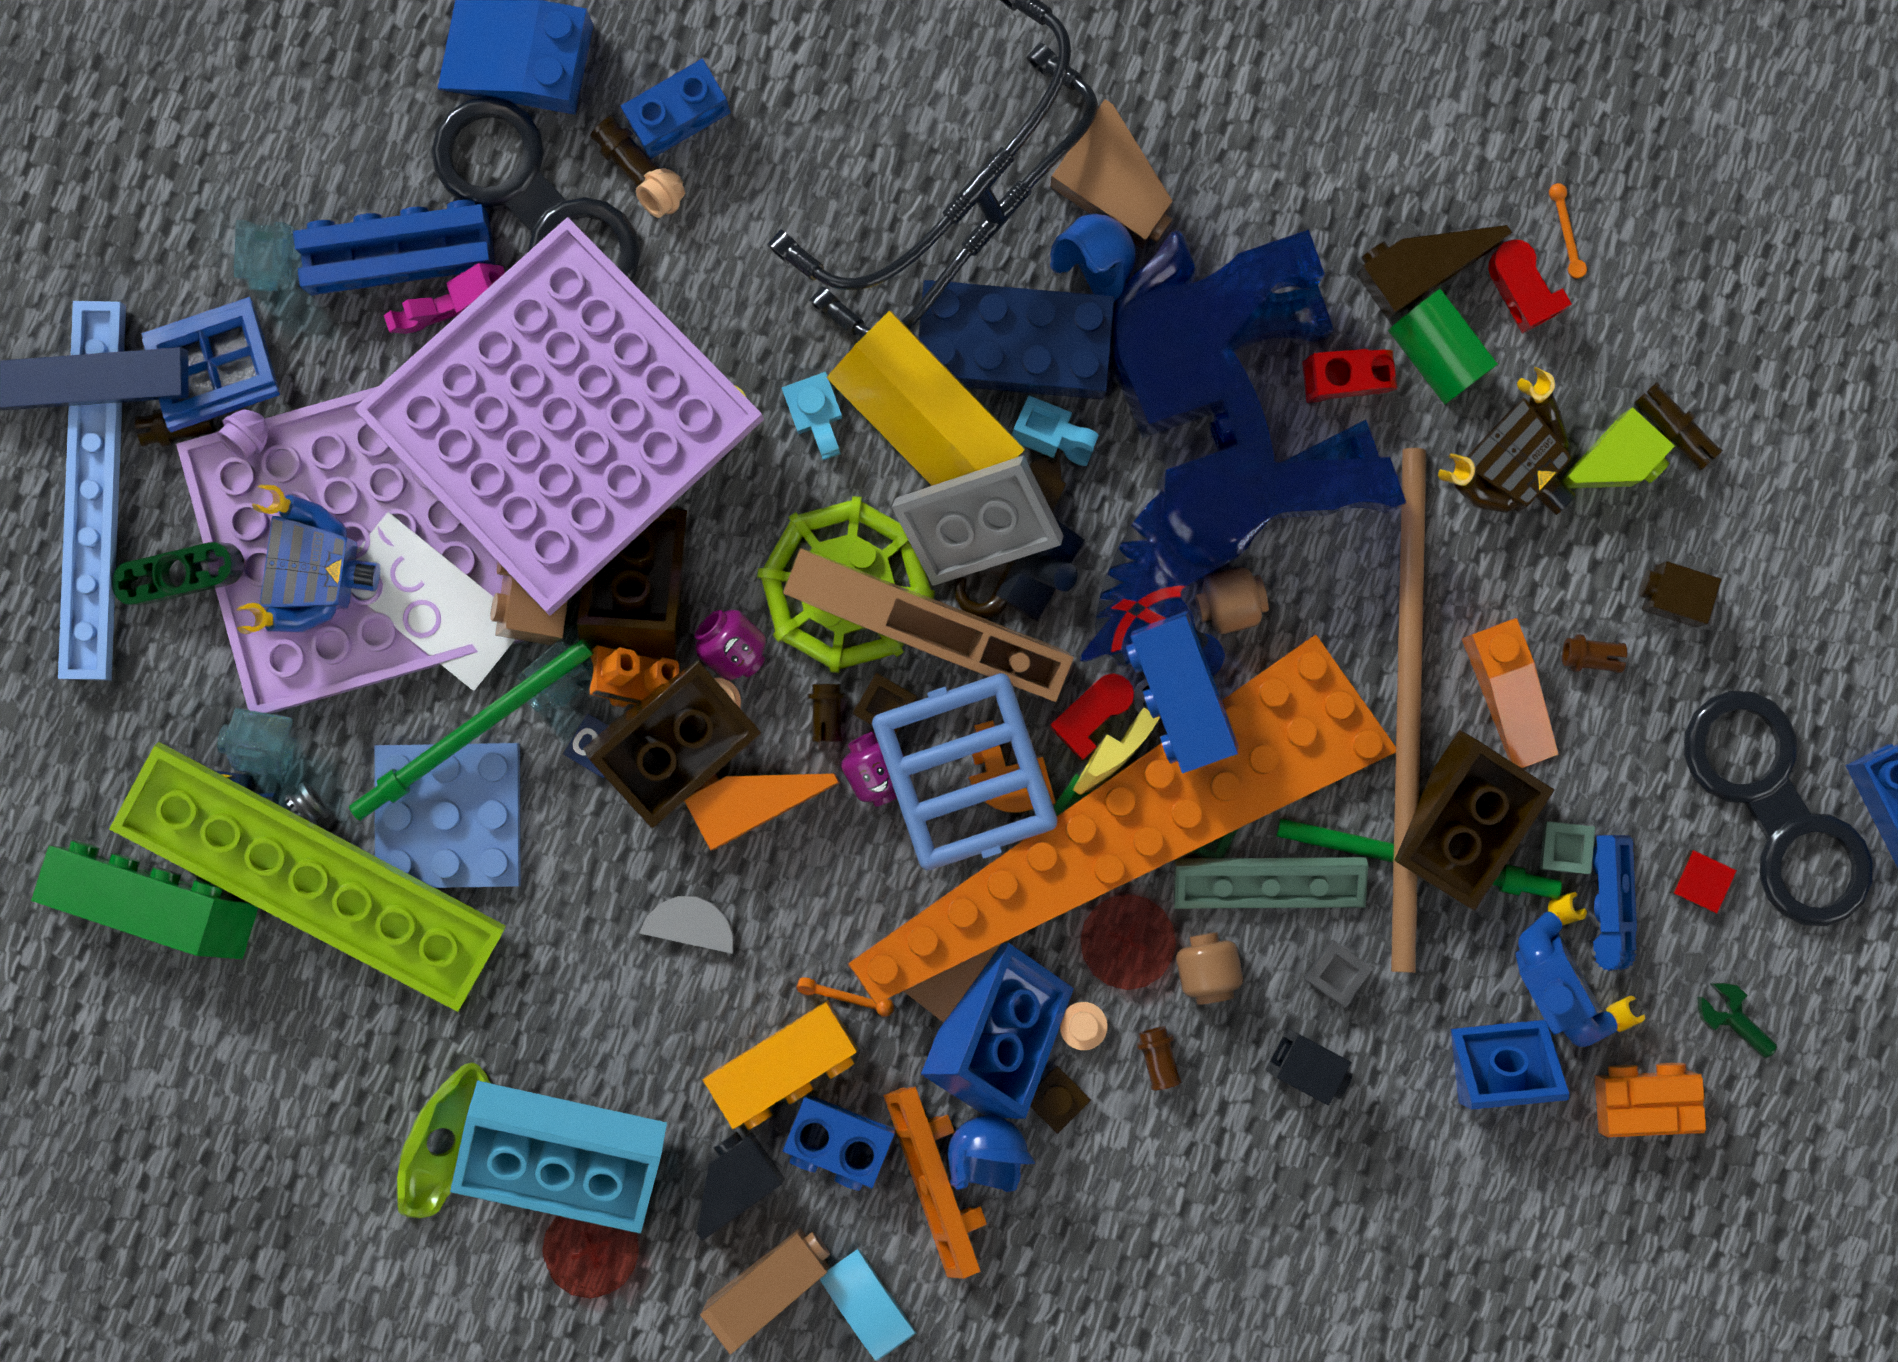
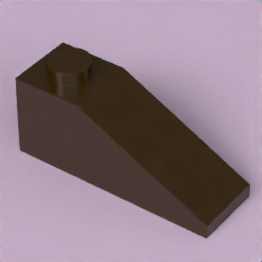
M1508 225L1404 238L1390 247L1383 241L1361 257L1365 264L1362 265L1356 275L1387 320H1390L1504 243L1513 232Z

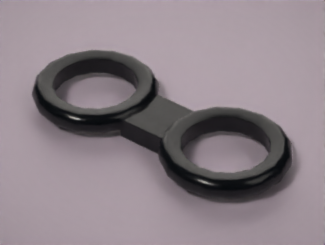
M493 97L467 100L448 112L436 129L431 150L435 173L446 191L459 200L475 201V205L482 204L484 208L506 205L532 232L528 252L567 217L570 220L586 217L600 220L611 227L619 239L621 253L617 267L630 281L633 280L640 258L638 237L634 227L627 216L610 203L588 197L566 200L540 173L544 155L541 134L528 113L511 101ZM484 118L504 120L516 128L522 137L524 149L521 165L515 174L502 184L490 187L472 185L462 179L454 169L452 159L454 141L461 130L473 121Z
M1728 691L1708 699L1693 713L1684 733V757L1691 776L1707 793L1726 802L1745 803L1766 837L1767 841L1760 855L1759 878L1767 899L1783 916L1801 925L1829 926L1849 918L1864 904L1873 884V859L1866 841L1849 823L1830 814L1810 813L1790 781L1789 776L1797 760V737L1790 718L1774 701L1751 691ZM1732 710H1747L1760 716L1771 728L1775 739V758L1770 769L1760 779L1748 784H1734L1721 778L1710 766L1705 753V737L1711 724L1722 714ZM1810 832H1820L1835 838L1845 848L1851 862V879L1845 893L1835 902L1822 907H1809L1796 901L1786 890L1781 877V860L1787 847L1799 836Z

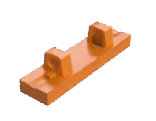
M916 1086L900 1088L884 1094L885 1102L946 1276L949 1278L965 1279L981 1272L967 1233L987 1225L980 1206L976 1208L968 1207L959 1211L935 1143L936 1140L954 1133L949 1115L936 1116L927 1120Z

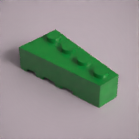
M71 840L69 848L48 846L31 901L195 956L243 959L258 907L243 899L223 894V889L216 885L194 880L193 884L180 881L181 874L170 870L152 867L150 872L140 869L141 861L127 856L112 853L110 859L98 856L100 848L90 844Z

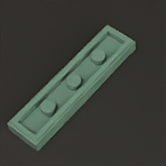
M1366 857L1177 858L1174 863V908L1366 907L1369 865Z

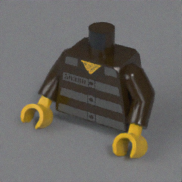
M1538 367L1534 368L1537 374V382L1534 386L1523 378H1520L1517 382L1518 389L1531 396L1529 401L1523 398L1515 404L1467 457L1451 453L1449 457L1455 462L1453 473L1442 469L1438 472L1439 479L1453 483L1464 498L1476 508L1503 513L1514 509L1519 512L1529 506L1535 498H1538L1548 509L1557 515L1576 496L1573 491L1556 477L1572 458L1567 451L1569 440L1563 418L1552 393L1555 388L1554 377Z

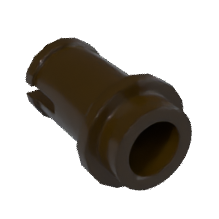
M812 684V693L808 694V699L813 700V742L842 741L841 699L845 698V693H841V684Z

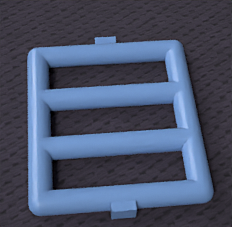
M999 673L948 690L947 686L927 692L928 698L877 714L873 718L872 726L916 856L924 870H933L978 854H982L984 859L1002 853V846L1051 831L1057 826L1058 820L1011 680L1006 674ZM992 696L996 697L1004 720L1003 724L903 757L894 729ZM1011 741L1020 767L1019 770L919 803L910 775ZM1027 788L1035 812L1034 816L934 848L925 821Z

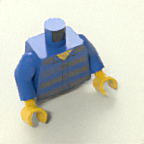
M261 484L258 486V488L272 493L273 502L267 508L252 503L254 510L266 514H274L280 511V516H272L260 603H248L238 607L236 610L252 612L255 616V624L253 627H237L240 633L250 634L260 631L264 627L270 632H305L331 620L337 609H347L350 604L352 588L369 591L377 590L380 580V564L356 560L357 542L347 538L346 527L342 522L319 504L293 495L284 497V493L275 485Z
M1573 892L1559 896L1557 900L1551 899L1549 901L1548 912L1543 913L1519 937L1518 946L1520 950L1515 952L1521 978L1553 1035L1563 1031L1574 1045L1586 1047L1614 1034L1616 1031L1623 1032L1643 1022L1645 1015L1635 1017L1630 1011L1629 1002L1636 999L1634 996H1627L1608 1006L1606 1011L1602 1010L1560 934L1563 925L1583 920L1587 915L1586 908L1574 910L1573 898L1578 894Z

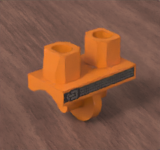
M596 646L592 649L594 654L591 656L593 678L590 685V695L607 698L613 706L623 708L628 704L636 705L679 674V663L676 660L663 657L657 660L640 656L634 650L621 647L615 650Z

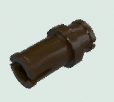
M609 116L594 128L590 137L601 146V155L606 160L612 159L637 188L644 182V175L647 172L659 168L650 161L632 140L634 134L628 128L622 129L615 122L616 120L613 116Z
M161 408L154 409L153 415L135 417L136 429L151 428L150 432L137 434L142 447L154 443H160L164 447L172 445L175 439L214 433L213 421L197 423L170 432L163 418Z

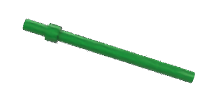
M581 639L398 771L393 768L377 779L378 785L349 805L353 816L361 821L389 800L395 803L410 792V785L591 657L594 652L584 639Z
M1279 819L1276 837L1391 863L1394 861V843L1287 819ZM1506 864L1492 885L1498 886L1499 892L1519 896L1521 892L1557 900L1560 896L1562 882L1525 873V868Z

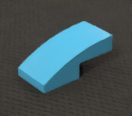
M855 1250L828 1269V1272L819 1279L875 1361L880 1360L917 1334L861 1250Z

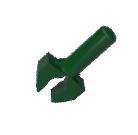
M1710 983L1718 993L1724 995L1729 1013L1715 1011L1707 1000L1703 997H1698V1011L1701 1020L1711 1030L1715 1031L1720 1025H1729L1763 1058L1771 1057L1777 1050V1044L1743 1013L1742 1001L1748 995L1737 985Z

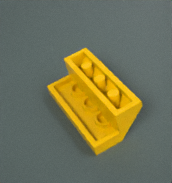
M888 311L854 345L826 377L931 486L1017 458L1025 450L1008 430L892 311Z

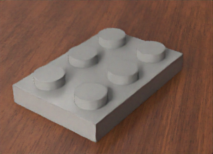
M1024 455L897 497L892 505V509L932 586L1060 546L1064 536Z

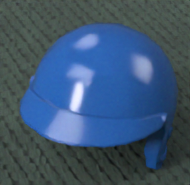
M1088 214L1077 218L1062 234L1056 237L1051 247L1050 267L1054 273H1064L1070 271L1074 265L1078 264L1094 295L1114 296L1115 302L1121 296L1125 282L1135 266L1136 249L1128 230L1118 220L1108 215Z
M993 1115L971 1118L962 1124L953 1134L948 1148V1161L951 1173L950 1184L957 1190L967 1188L969 1182L1002 1189L1005 1192L1016 1191L1021 1178V1164H1036L1030 1152H1028L1027 1144L1021 1131L1010 1121Z

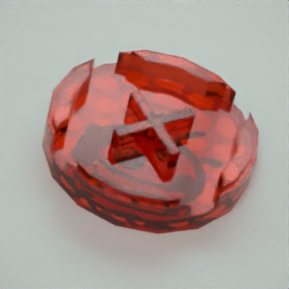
M1131 894L1109 897L1095 906L1084 921L1080 937L1083 960L1092 974L1108 986L1124 990L1146 987L1159 979L1171 963L1176 946L1173 925L1164 910L1148 898Z
M556 1216L547 1229L542 1248L544 1262H546L547 1269L550 1272L549 1275L555 1284L573 1296L589 1299L610 1294L624 1285L636 1268L640 1250L636 1232L562 1216Z

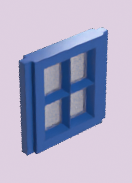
M250 297L141 333L145 350L177 347L188 350L189 398L159 400L163 418L170 432L280 395L260 321Z

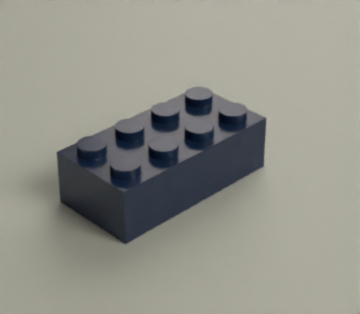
M923 281L922 298L936 281ZM950 282L920 319L918 339L966 388L1103 400L1107 387L1114 296Z

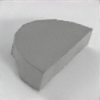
M677 896L660 903L647 915L639 932L640 934L731 954L734 953V933L727 917L714 903L698 896Z

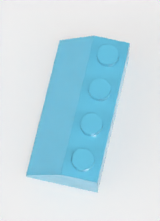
M477 1080L466 1117L450 1192L641 1234L661 1159L667 1122Z

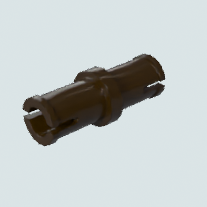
M1658 382L1649 388L1647 393L1659 406L1645 393L1634 402L1664 432L1663 435L1669 441L1671 440L1695 464L1699 471L1704 469L1711 461L1698 447L1711 460L1715 459L1723 451L1693 421L1696 416L1690 410L1685 413L1660 387Z

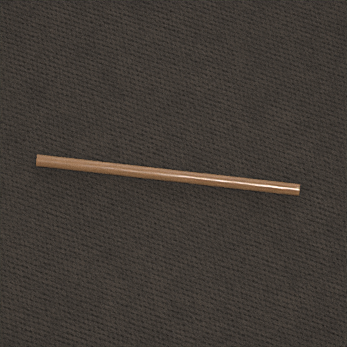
M1406 448L1402 450L1394 860L1419 803L1426 449ZM1393 861L1391 972L1416 973L1418 875L1396 861Z

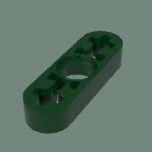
M203 543L121 564L113 574L112 589L116 598L124 604H152L231 585L238 581L243 573L244 558L241 551L231 543ZM219 557L224 558L225 566L219 567L218 571H203L201 563H212L218 561ZM177 560L181 561L186 569L185 581L179 587H176L171 582L169 575L172 564ZM138 577H153L154 584L141 585L136 590L131 589V581L137 580Z

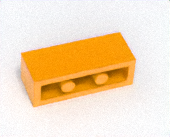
M827 1000L713 1071L703 1079V1082L731 1128L735 1129L744 1123L746 1128L750 1130L773 1115L768 1107L784 1097L790 1105L813 1090L810 1081L826 1072L829 1078L832 1079L854 1065L855 1063L850 1056L858 1051V1047L831 1003Z

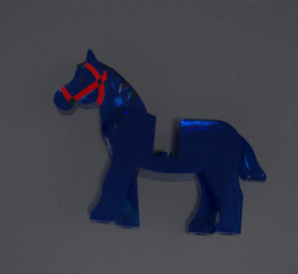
M1309 229L1238 253L1224 267L1194 283L1192 281L1196 275V266L1185 235L1181 231H1173L1164 240L1155 256L1127 282L1121 292L1112 320L1114 342L1112 366L1142 438L1214 414L1215 421L1209 423L1212 438L1218 450L1226 449L1164 471L1158 482L1157 496L1145 506L1134 520L1115 552L1097 603L1095 616L1096 636L1080 656L1081 662H1088L1107 656L1120 668L1124 669L1128 664L1132 665L1126 646L1133 643L1130 637L1133 630L1185 611L1189 612L1195 628V618L1183 601L1181 591L1235 561L1250 546L1257 534L1272 520L1287 517L1328 516L1351 508L1372 509L1385 514L1397 510L1407 503L1391 458L1379 457L1366 419L1283 462L1276 463L1274 461L1269 429L1260 401L1245 369L1235 355L1244 348L1267 339L1296 338L1317 342L1328 338L1334 331L1318 286L1325 273ZM1285 287L1302 288L1283 293H1273L1274 291ZM1196 630L1212 676H1214L1224 663V649L1215 637Z

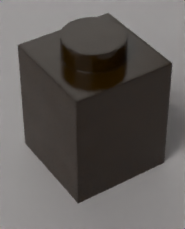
M1668 561L1656 565L1654 571L1647 570L1639 588V597L1645 598L1642 611L1695 628L1707 625L1722 579Z

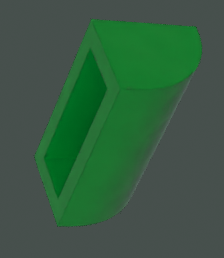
M1441 289L1421 302L1388 330L1444 405L1498 365Z

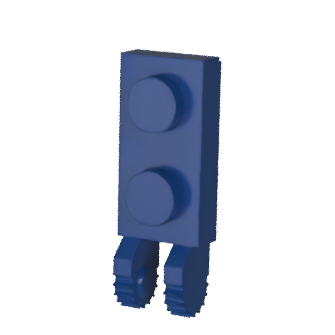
M1630 835L1597 836V846L1593 849L1592 858L1593 869L1598 874L1599 894L1595 897L1594 912L1597 921L1600 922L1602 932L1593 942L1594 951L1596 952L1594 957L1596 958L1595 962L1599 964L1598 967H1602L1603 970L1628 969L1629 966H1633V962L1636 961L1635 956H1637L1634 953L1637 950V920L1633 838Z

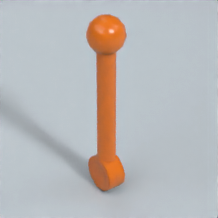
M1556 183L1550 187L1549 196L1556 202L1570 260L1567 268L1568 274L1574 279H1579L1586 274L1587 266L1578 257L1565 203L1567 188L1561 183Z
M802 977L798 980L796 989L801 994L813 995L815 993L875 1009L882 1017H888L894 1012L895 1006L890 999L875 1004L871 998L822 986L811 978Z

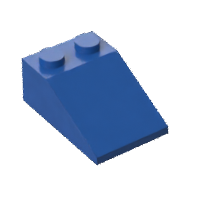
M455 0L438 90L481 98L493 97L511 101L514 104L576 115L594 26L587 8L544 0Z
M1002 943L939 1028L921 1075L984 1116L993 1115L1000 1118L1026 1119L1074 988L1010 943Z

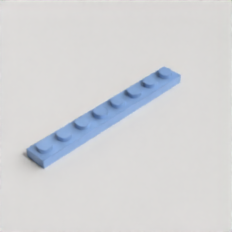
M73 301L71 355L124 351L126 305L121 302ZM122 402L69 406L58 679L112 681L115 607L112 577L116 570Z

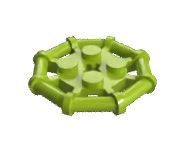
M852 496L850 501L806 513L797 514L795 511L788 517L790 522L764 567L758 568L757 578L762 581L775 632L772 634L778 643L783 641L830 668L831 673H839L840 669L895 655L897 658L904 653L902 649L904 643L879 633L878 635L881 639L843 649L845 634L867 628L805 602H802L803 611L791 619L782 582L787 583L790 572L783 570L803 537L812 548L810 552L893 584L895 582L888 559L901 550L910 587L903 588L934 599L935 591L930 589L927 574L900 523L862 502V497ZM849 520L848 534L819 542L811 532V530ZM859 522L893 540V542L881 550L870 542L858 537ZM810 619L834 632L833 647L802 631L799 627Z

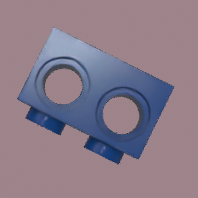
M703 58L620 105L627 122L650 160L731 113L724 93Z
M806 1094L782 1152L792 1155L789 1162L801 1169L816 1173L819 1166L836 1173L835 1182L847 1188L861 1191L863 1185L873 1188L893 1139L895 1129L811 1094ZM810 1123L821 1124L828 1131L829 1140L822 1147H811L804 1142L802 1129ZM857 1141L867 1143L874 1153L872 1161L864 1166H857L851 1163L846 1154V1149L850 1144Z

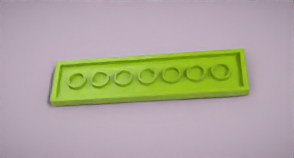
M160 742L152 748L109 830L457 1012L506 925Z

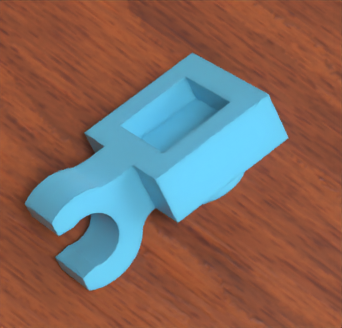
M826 372L782 387L798 434L812 430L823 460L841 454L830 423L843 419L831 384L826 378Z
M1029 395L1012 432V436L1022 446L1054 458L1057 449L1060 448L1070 461L1082 466H1087L1099 434L1091 429L1070 424L1072 412Z

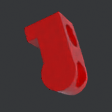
M1512 239L1503 243L1492 254L1488 262V271L1523 334L1561 314L1572 303L1563 288L1551 294L1536 268L1537 257L1530 244L1523 240Z
M1358 349L1313 353L1302 361L1307 403L1388 393L1397 390L1393 350Z
M1115 673L1106 674L1099 678L1052 722L1049 728L1082 761L1097 747L1088 736L1109 717L1119 716L1128 710L1134 698L1133 686L1122 675Z

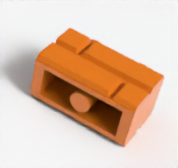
M1686 1063L1656 1064L1657 1073H1638L1637 1065L1608 1066L1609 1075H1595L1598 1133L1606 1137L1705 1133L1704 1089L1701 1074L1686 1071Z

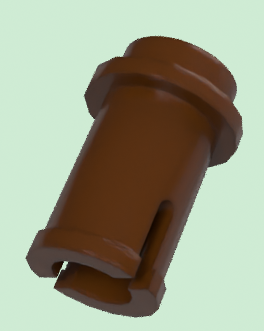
M1577 634L1574 638H1567L1565 640L1562 650V663L1564 666L1571 667L1573 672H1580L1582 668L1622 673L1626 662L1607 658V656L1627 658V646L1625 643L1586 640L1584 635Z
M1166 1026L1138 1033L1140 1042L1136 1046L1138 1050H1143L1151 1081V1089L1153 1091L1163 1090L1182 1083L1170 1042L1174 1041V1036L1168 1034Z

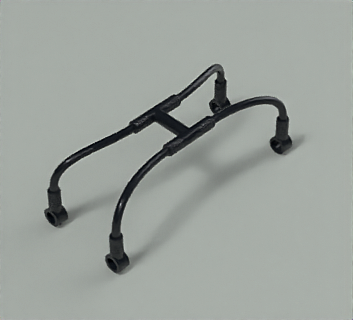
M1040 0L1000 1L1013 11L1018 9L1040 25L1046 24L1055 34L1059 47L1058 57L1043 43H1038L1026 57L1032 66L1036 68L1039 65L1040 67L1037 70L1044 76L1050 75L1052 80L1039 104L1005 148L1000 147L942 212L944 216L919 242L883 269L856 278L839 277L824 270L822 263L801 248L791 236L781 229L768 242V247L785 263H790L811 280H818L827 286L840 290H861L885 282L903 271L924 254L952 224L957 225L977 203L984 215V219L962 242L963 248L949 263L921 301L901 320L908 329L914 326L929 310L966 261L981 251L1019 206L1022 205L1025 199L1031 195V188L1084 136L1096 117L1098 102L1094 91L1082 79V75L1069 66L1071 44L1068 32L1062 22L1052 14V9ZM1064 85L1070 90L1076 89L1086 102V109L1080 122L1053 151L1022 181L1018 180L998 202L990 187L1014 162L1013 156L1043 120L1062 86ZM823 286L809 300L818 310L821 309V313L828 319L831 318L852 335L857 334L863 337L871 329L864 325L863 319L842 304L834 294Z

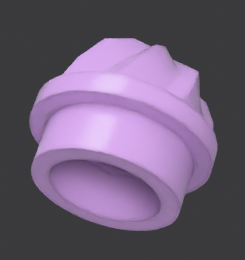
M240 410L231 416L228 415L223 420L224 427L217 435L221 442L236 456L247 460L253 453L260 454L264 450V445L268 438V425L262 415L254 411Z

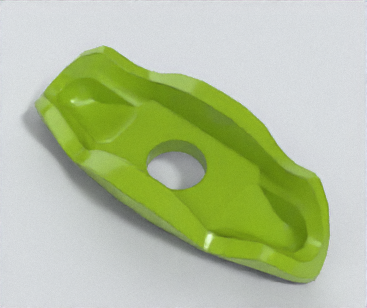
M476 1063L464 1064L451 1075L425 1104L413 1124L401 1152L397 1176L398 1212L403 1216L412 1218L430 1217L441 1209L446 1198L451 1193L450 1190L466 1117L477 1080L490 1083L487 1074ZM446 1128L454 1134L452 1147L442 1154L431 1152L427 1147L429 1135L436 1129Z

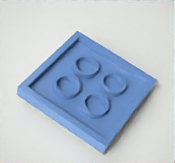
M520 743L468 744L410 785V792L398 801L392 803L389 800L375 810V856L434 888L521 886ZM434 744L374 745L375 787L378 785L377 779L393 768L398 771Z

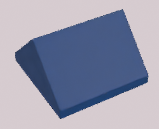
M1545 1020L1451 1029L1459 1104L1473 1110L1569 1100V1091Z

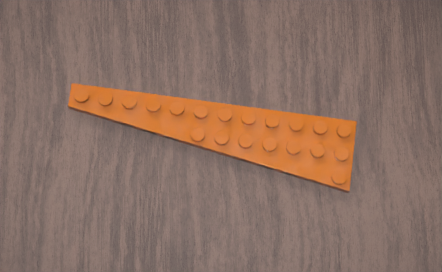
M1315 634L1222 700L1239 745L1238 754L1182 774L1178 761L1170 764L1162 743H1160L1057 816V826L1053 830L1022 840L848 963V966L873 1002L877 1004L1396 753V746Z

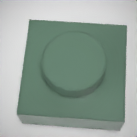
M1544 822L1540 870L1591 875L1595 827Z

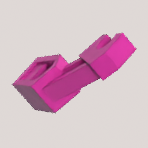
M478 263L446 283L449 294L435 299L430 297L404 301L402 303L404 311H389L384 315L389 332L413 333L424 329L426 326L458 316L505 273L503 266Z

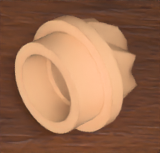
M666 168L647 172L644 175V182L636 188V195L646 211L657 218L662 217L666 213L673 214L679 209L681 199L686 194L680 176Z

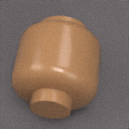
M1237 567L1207 575L1203 582V593L1195 595L1201 622L1210 621L1215 631L1220 634L1255 627L1261 622L1262 613L1269 610L1267 594L1261 576H1253L1251 571L1245 567Z
M1218 932L1190 936L1191 946L1181 949L1176 957L1183 993L1189 997H1196L1197 1004H1209L1235 998L1233 991L1240 988L1243 984V974L1237 945L1232 941H1219Z

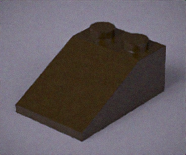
M666 509L582 586L577 621L579 641L584 639L591 649H594L596 646H602L617 650L621 647L634 650L640 656L653 659H661L663 657L675 660L679 629L687 510Z
M697 660L618 717L583 749L587 758L653 829L759 736L761 731Z
M1459 729L1430 775L1394 861L1475 911L1555 789Z

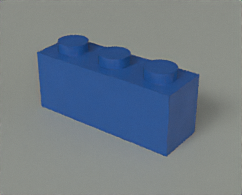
M1185 611L1133 630L1130 636L1133 643L1126 646L1127 653L1135 673L1144 671L1150 689L1143 691L1144 698L1152 718L1161 716L1167 734L1160 736L1169 763L1172 764L1178 761L1183 774L1238 754L1239 745L1189 612Z

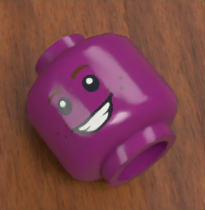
M731 609L724 612L716 610L701 622L695 632L697 656L719 677L725 680H734L741 676L748 678L754 675L765 661V656L762 655L766 646L765 635L738 610Z
M869 732L850 742L848 747L851 752L843 759L841 768L856 797L862 802H873L875 807L895 800L897 797L874 733Z

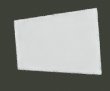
M387 512L370 533V545L367 552L362 557L356 559L380 564V577L383 583L382 593L374 603L368 606L376 613L389 617L397 630L430 656L472 644L478 651L477 653L440 664L475 691L516 639L495 636L497 622L490 619L493 596L392 514ZM378 527L394 546L386 544L380 538ZM365 541L358 548L357 553L363 549ZM402 556L405 559L396 567L395 576L397 581L404 587H414L422 581L424 583L422 588L414 592H404L393 584L390 571L397 558ZM352 588L351 592L360 600H368L376 594L377 590L369 591ZM417 600L432 602L437 606L441 614V623L438 630L426 638H418L411 635L403 624L405 609ZM417 605L409 612L408 623L415 632L426 633L434 627L436 614L427 605Z

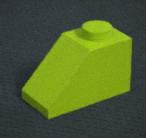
M1632 407L1617 418L1564 475L1561 481L1569 489L1632 487L1644 479L1650 484L1670 464L1664 457L1675 445Z

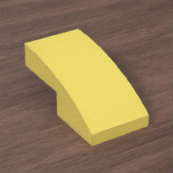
M1143 708L1129 725L1121 741L1107 734L1092 753L1073 791L1082 795L1101 785L1118 772L1148 737L1160 717L1153 719L1149 710Z

